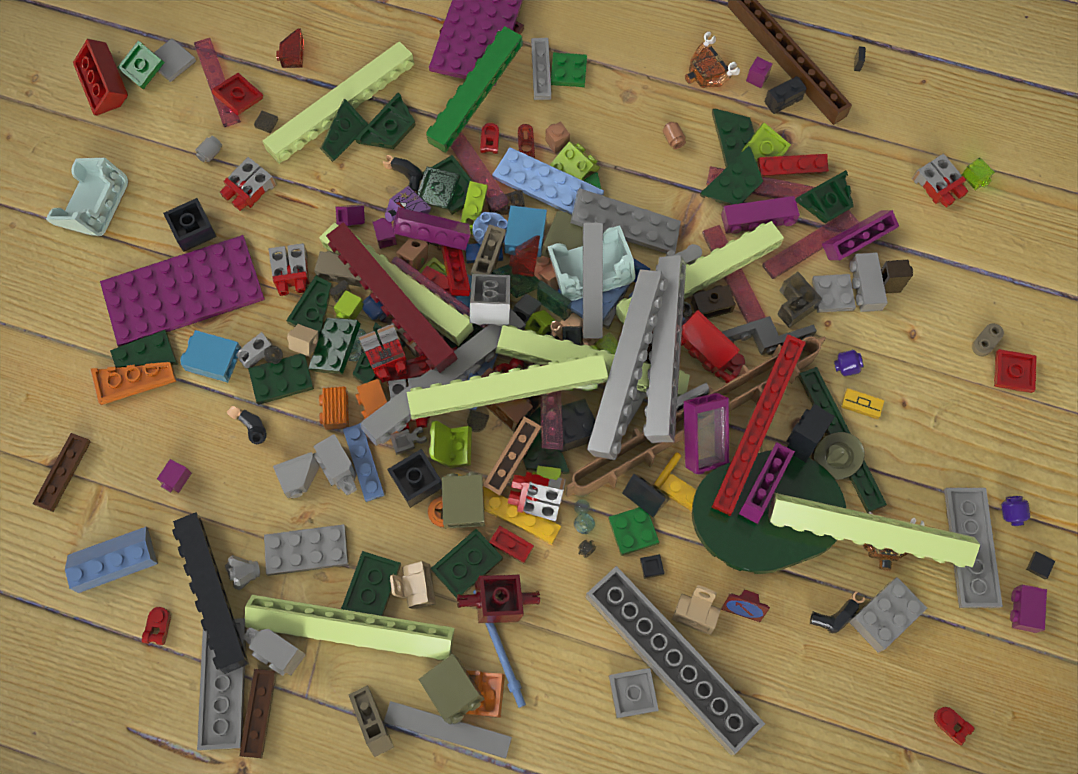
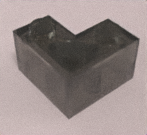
M796 272L783 282L779 290L788 301L781 305L777 315L790 328L816 310L822 301V297L799 272Z

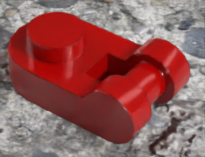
M487 123L482 127L480 153L493 152V154H498L499 127L494 123ZM486 142H493V145H486Z
M737 353L714 376L719 379L721 377L726 381V384L736 379L742 366L745 365L744 356ZM726 369L732 372V374L730 375L727 372H725Z
M155 607L149 612L145 631L142 634V643L150 644V642H156L157 645L165 644L171 620L170 612L167 609ZM154 628L159 629L158 634H153Z
M950 707L939 708L934 713V721L937 726L960 746L966 741V736L968 734L971 735L975 730L969 722L965 721ZM956 724L961 728L959 732L953 729Z

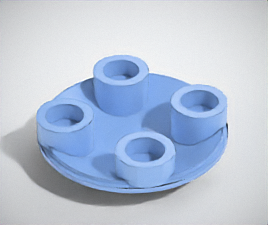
M483 212L474 221L472 228L473 236L481 245L488 225L507 230L508 221L500 214Z

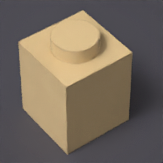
M297 324L293 330L289 331L287 336L289 349L310 356L318 343V331Z

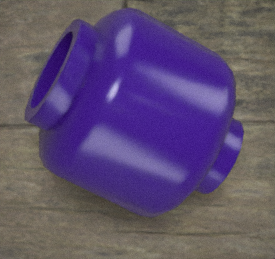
M856 350L840 352L837 355L838 360L834 361L836 371H840L843 376L859 374L861 368H864L861 353H857Z
M1009 496L1002 502L1003 519L1006 522H1011L1012 526L1024 525V521L1030 519L1029 502L1023 499V496Z

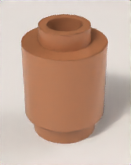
M669 122L664 126L663 134L673 149H679L685 145L686 137L677 122Z

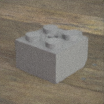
M335 434L314 445L316 453L313 455L331 486L336 485L338 490L342 489L346 495L355 492L357 488L354 481L357 473Z
M250 627L242 637L250 644L248 648L254 651L252 656L266 665L270 662L271 664L268 667L282 676L285 673L291 676L306 655L270 629L257 631Z

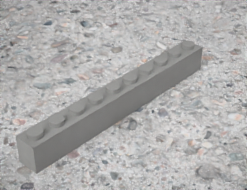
M681 255L659 257V263L656 265V271L663 273L668 285L666 291L663 292L662 307L659 308L657 313L658 320L652 333V351L649 352L651 367L648 370L649 387L646 389L648 406H645V416L647 419L643 432L651 443L674 442L686 276V263Z
M641 269L639 271L587 448L593 456L616 460L617 454L621 451L622 436L626 433L627 418L632 412L631 404L633 398L637 395V383L642 377L643 362L647 359V348L652 342L653 327L657 324V313L659 308L662 307L663 292L666 291L668 285L667 279L661 271Z
M510 308L509 325L524 331L526 324ZM489 324L454 351L458 359L444 371L439 373L436 368L430 369L361 422V429L376 446L380 443H386L395 431L400 432L407 425L406 423L412 419L407 392H410V389L415 387H422V389L430 388V385L436 383L446 385L450 384V381L457 379L465 381L470 373L475 374L479 371L483 363L492 361L496 356L495 352L503 325Z

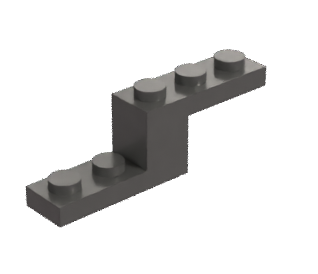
M768 316L722 331V333L733 343L740 339L745 341L753 336L760 354L767 353L771 355L774 354L779 344L783 345L788 334L803 340L809 336L814 337L817 330L813 324L779 336L771 317Z

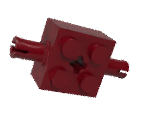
M520 574L479 576L475 583V594L457 595L458 608L476 607L478 624L519 622L524 615L523 605L540 604L539 591L521 592Z

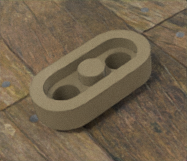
M995 323L987 325L972 343L973 352L978 356L988 355L1004 335L1002 327Z

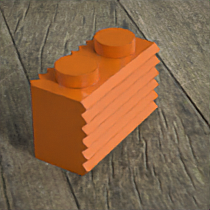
M346 387L322 388V394L319 395V404L323 406V413L319 414L320 424H323L325 430L349 427L348 391Z

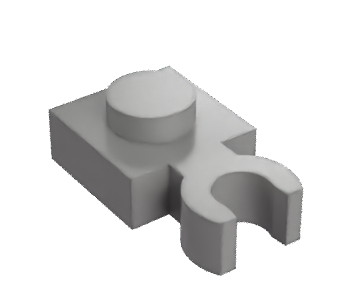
M422 427L416 428L411 434L406 429L391 435L396 455L415 449L413 443L422 444L427 441L425 436L422 438L417 437L419 433L423 432Z

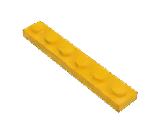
M483 486L485 511L551 545L554 543L561 529L560 525L549 519L534 516L524 511L523 513L517 512L518 506L509 504L506 497L498 495Z

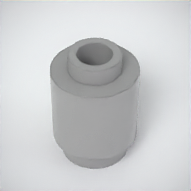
M214 136L207 137L195 149L196 157L202 162H210L219 153L222 144Z

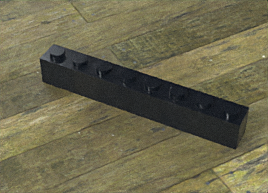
M195 512L173 521L175 528L172 529L176 541L179 540L180 542L178 551L181 558H185L186 561L183 567L186 575H190L192 580L189 586L192 593L196 594L198 599L195 601L198 612H202L204 618L201 619V624L204 631H208L210 638H207V643L210 650H214L216 657L213 658L216 669H220L224 674L248 665L249 662L202 519Z

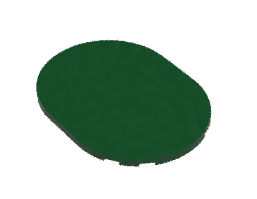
M772 450L757 454L730 516L712 508V505L731 463L711 471L701 481L693 498L692 522L699 540L712 556L717 557L726 563L727 566L738 571L754 572V574L777 572L822 555L837 541L831 535L824 534V536H819L808 530L797 531L790 526L778 527L773 525L768 517L773 495L758 523L739 514ZM794 455L792 456L774 493L846 508L845 499L838 483L823 466L811 458L805 463Z

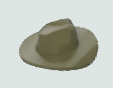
M845 432L833 433L819 442L814 452V461L823 466L835 480L845 479L855 474L861 467L865 456L864 447L860 440L852 434Z

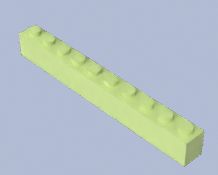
M399 41L265 138L263 144L266 151L279 164L287 160L297 150H301L304 145L316 139L320 133L330 128L343 99H346L354 109L358 108L365 100L370 99L376 92L384 89L388 83L396 80L403 72L411 69L414 65L413 54Z
M773 222L762 223L754 231H748L739 239L729 241L723 248H716L710 255L699 257L691 265L687 264L684 299L780 247L784 237ZM632 297L629 299L624 298L617 303L615 313L623 325Z
M333 223L319 237L323 247L328 251L332 250L328 246L330 241L326 235L338 227L336 223ZM356 236L358 240L363 244L362 240L358 236ZM363 244L433 328L458 346L474 330L468 315L459 313L454 305L445 303L439 294H433L425 284L422 283L420 285L411 274L408 273L406 275L397 264L393 265L383 254H377L372 246Z
M513 325L502 326L495 352L543 366L551 361H559L561 363L566 362L567 359L572 357L582 359L586 358V355L597 353V355L604 356L608 376L615 356L607 350L599 351L592 349L588 345H576L569 340H557L550 335H538L532 330L523 331ZM647 361L643 362L642 377L637 383V390L645 393L647 387H649L648 370L651 367V364H648ZM679 370L677 397L687 392L690 375L685 374L682 370Z
M592 353L582 359L572 357L567 359L566 362L561 363L559 361H551L545 366L535 364L524 370L514 368L509 370V373L504 374L493 372L488 377L483 378L481 376H473L467 381L457 379L450 381V384L442 385V383L430 385V388L425 389L415 387L410 389V392H407L413 420L603 383L607 381L608 374L604 356Z
M778 493L773 494L768 513L770 522L778 527L786 525L797 531H812V533L819 536L826 534L831 535L837 540L849 539L859 545L867 543L878 549L889 548L900 554L907 552L915 557H929L940 563H945V561L952 562L958 567H973L980 547L979 542L972 536Z
M252 595L245 606V627H251L255 630L270 629L274 633H284L358 647H369L377 650L416 655L418 657L435 658L437 660L448 658L453 648L455 628L257 595Z

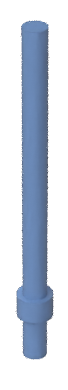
M485 623L509 682L507 684L509 691L513 693L518 708L526 705L520 690L522 688L519 680H516L495 624Z

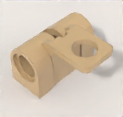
M421 561L403 567L404 577L390 575L393 596L407 598L409 609L436 604L430 564Z
M697 585L692 597L681 594L672 620L711 635L721 610L711 605L717 593Z

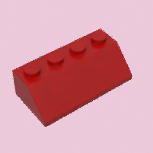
M87 39L74 59L73 65L93 115L98 116L121 107L127 99L128 93L107 43Z

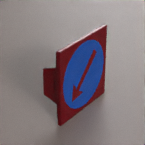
M745 589L740 596L733 593L729 594L721 607L723 611L757 622H761L770 609L768 605L760 603L759 594Z

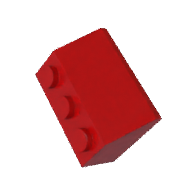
M699 310L682 322L681 346L688 350L691 357L698 359L705 370L711 373L720 370L740 351Z

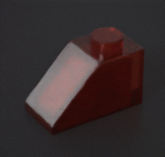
M297 28L279 43L276 57L277 61H280L282 68H303L304 38L301 28Z
M536 235L515 248V255L511 254L509 266H513L512 274L534 277L540 236Z

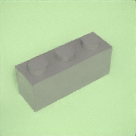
M878 253L855 254L852 261H850L849 267L854 276L853 288L857 292L856 304L859 306L860 312L882 311L888 302Z

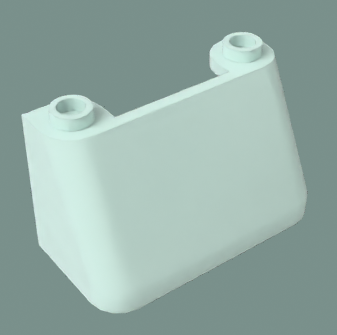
M76 158L71 172L79 183L66 210L62 208L51 209L46 220L58 227L92 236H102L106 232L126 190L128 178L106 158Z
M620 225L608 228L603 233V292L628 285L635 279L634 259ZM560 243L548 246V252L563 299L565 301H574L583 298V246L567 250L566 245Z

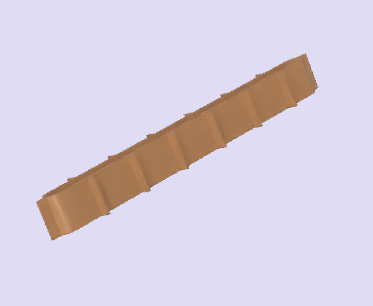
M809 336L802 340L806 342L803 350L809 351L811 355L797 362L789 380L791 384L796 380L800 370L809 366L814 361L826 339L825 336L820 339ZM779 344L772 358L751 370L746 365H743L736 379L713 391L708 385L710 389L707 395L719 393L724 396L774 366L782 346ZM767 380L730 401L729 412L751 399L757 404ZM684 409L679 412L676 411V423L684 419ZM713 412L698 420V430L713 422ZM634 428L631 439L621 445V451L617 454V457L647 441L648 439L644 432L640 433L637 428ZM684 429L675 433L674 442L658 443L586 486L577 485L576 481L612 461V459L595 456L594 461L578 469L573 474L572 483L566 487V497L573 494L578 497L587 496L607 483L614 489L617 477L643 462H646L651 467L655 455L680 440L685 444Z

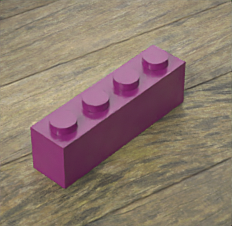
M795 196L727 205L723 207L721 213L726 234H738L748 230L754 231L760 224H767L771 221L776 227L782 225L792 226L796 224L800 215Z
M400 207L397 209L393 223L394 234L466 250L470 238L469 224Z
M881 210L822 243L828 260L840 261L898 228L899 224L893 210Z
M776 442L739 513L740 515L755 523L759 522L795 451Z

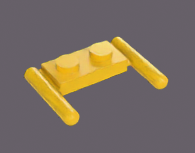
M675 452L653 486L692 512L696 489L675 475L670 474L681 458V454Z

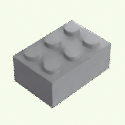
M472 274L470 323L477 325H509L510 275Z
M896 577L855 614L849 623L879 653L901 635L927 607Z

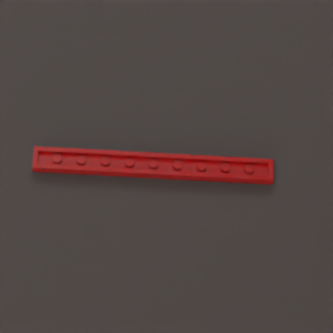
M789 334L786 336L712 508L729 516L732 514L804 348L805 341Z

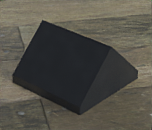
M633 474L622 494L653 518L669 500L668 497L637 474Z

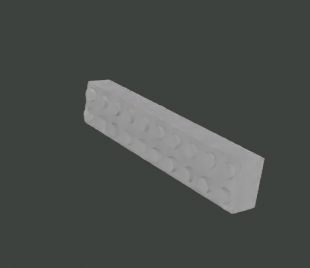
M617 566L586 593L585 598L730 755L736 754L765 725L759 716Z

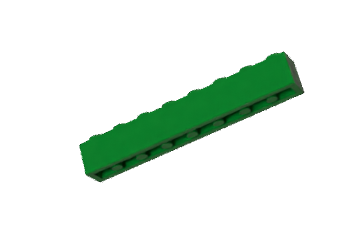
M505 26L501 31L497 32L495 40L487 46L483 57L477 60L473 71L467 74L465 82L458 86L455 96L448 100L444 111L438 114L434 125L428 128L426 136L429 144L444 153L449 150L523 46L520 34Z

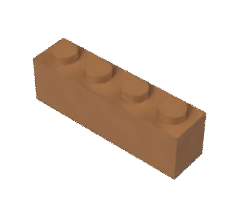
M524 416L483 484L485 487L498 495L503 493L542 428L540 425Z

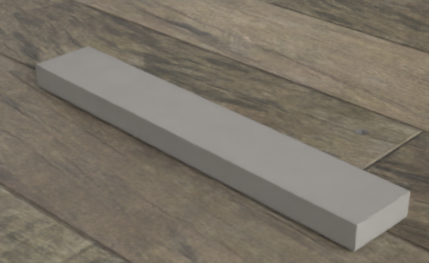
M583 223V338H602L603 223Z
M390 701L384 723L505 759L512 739L510 736L463 722L450 725L439 715Z

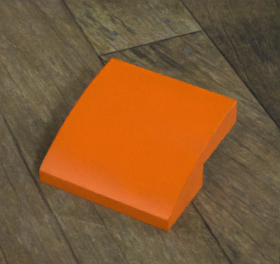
M466 670L485 698L477 709L468 711L466 714L501 718L505 674Z

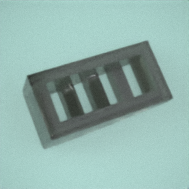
M514 191L487 199L489 212L500 215L509 214L510 206H508V202L510 201L511 206L525 207L523 191ZM497 203V209L494 210L493 204Z

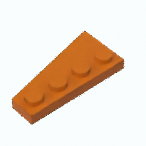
M171 362L151 363L144 366L127 365V367L91 368L98 402L101 405L176 382Z

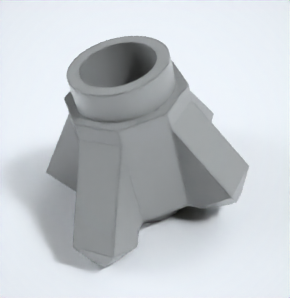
M232 555L225 565L229 579L234 581L233 587L237 590H241L251 580L260 577L257 561L252 562V560L248 561Z

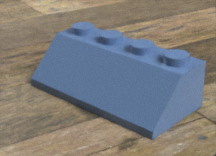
M143 527L69 554L65 566L69 589L81 593L157 565L148 527Z

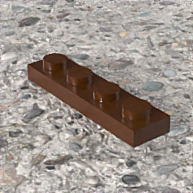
M70 433L33 505L54 512L91 443L89 439Z
M254 669L240 757L263 758L277 673L274 670Z

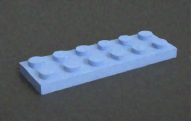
M509 147L492 174L493 179L571 215L579 188L602 196L604 195V190Z

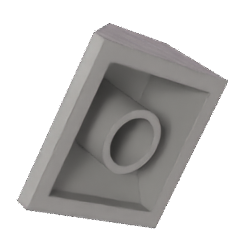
M312 452L273 466L287 498H298L304 492H307L320 467Z

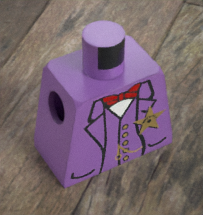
M407 186L390 199L387 212H385V218L388 222L394 221L398 207L425 214L430 213L431 207Z

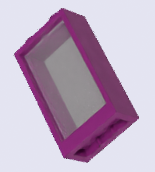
M719 393L684 401L685 468L691 470L694 474H704L705 471L714 470L729 463V398Z

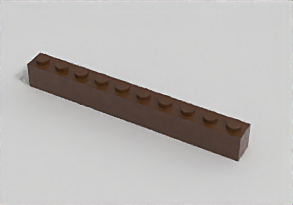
M758 0L728 1L727 7L791 78L796 76L800 78L807 88L805 94L833 125L847 117L852 104Z

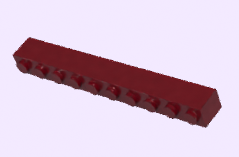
M344 222L326 235L330 241L328 246L334 253L338 251L340 254L338 258L344 265L349 264L350 268L348 270L355 278L359 276L361 286L365 290L369 289L372 292L369 295L376 303L380 301L383 305L380 307L387 317L391 315L394 318L391 320L398 330L402 328L405 331L403 336L409 343L413 341L416 344L414 349L420 356H426L427 360L425 362L432 370L436 368L441 373L458 359L450 346Z

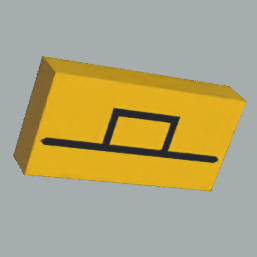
M847 388L841 407L879 419L884 400Z

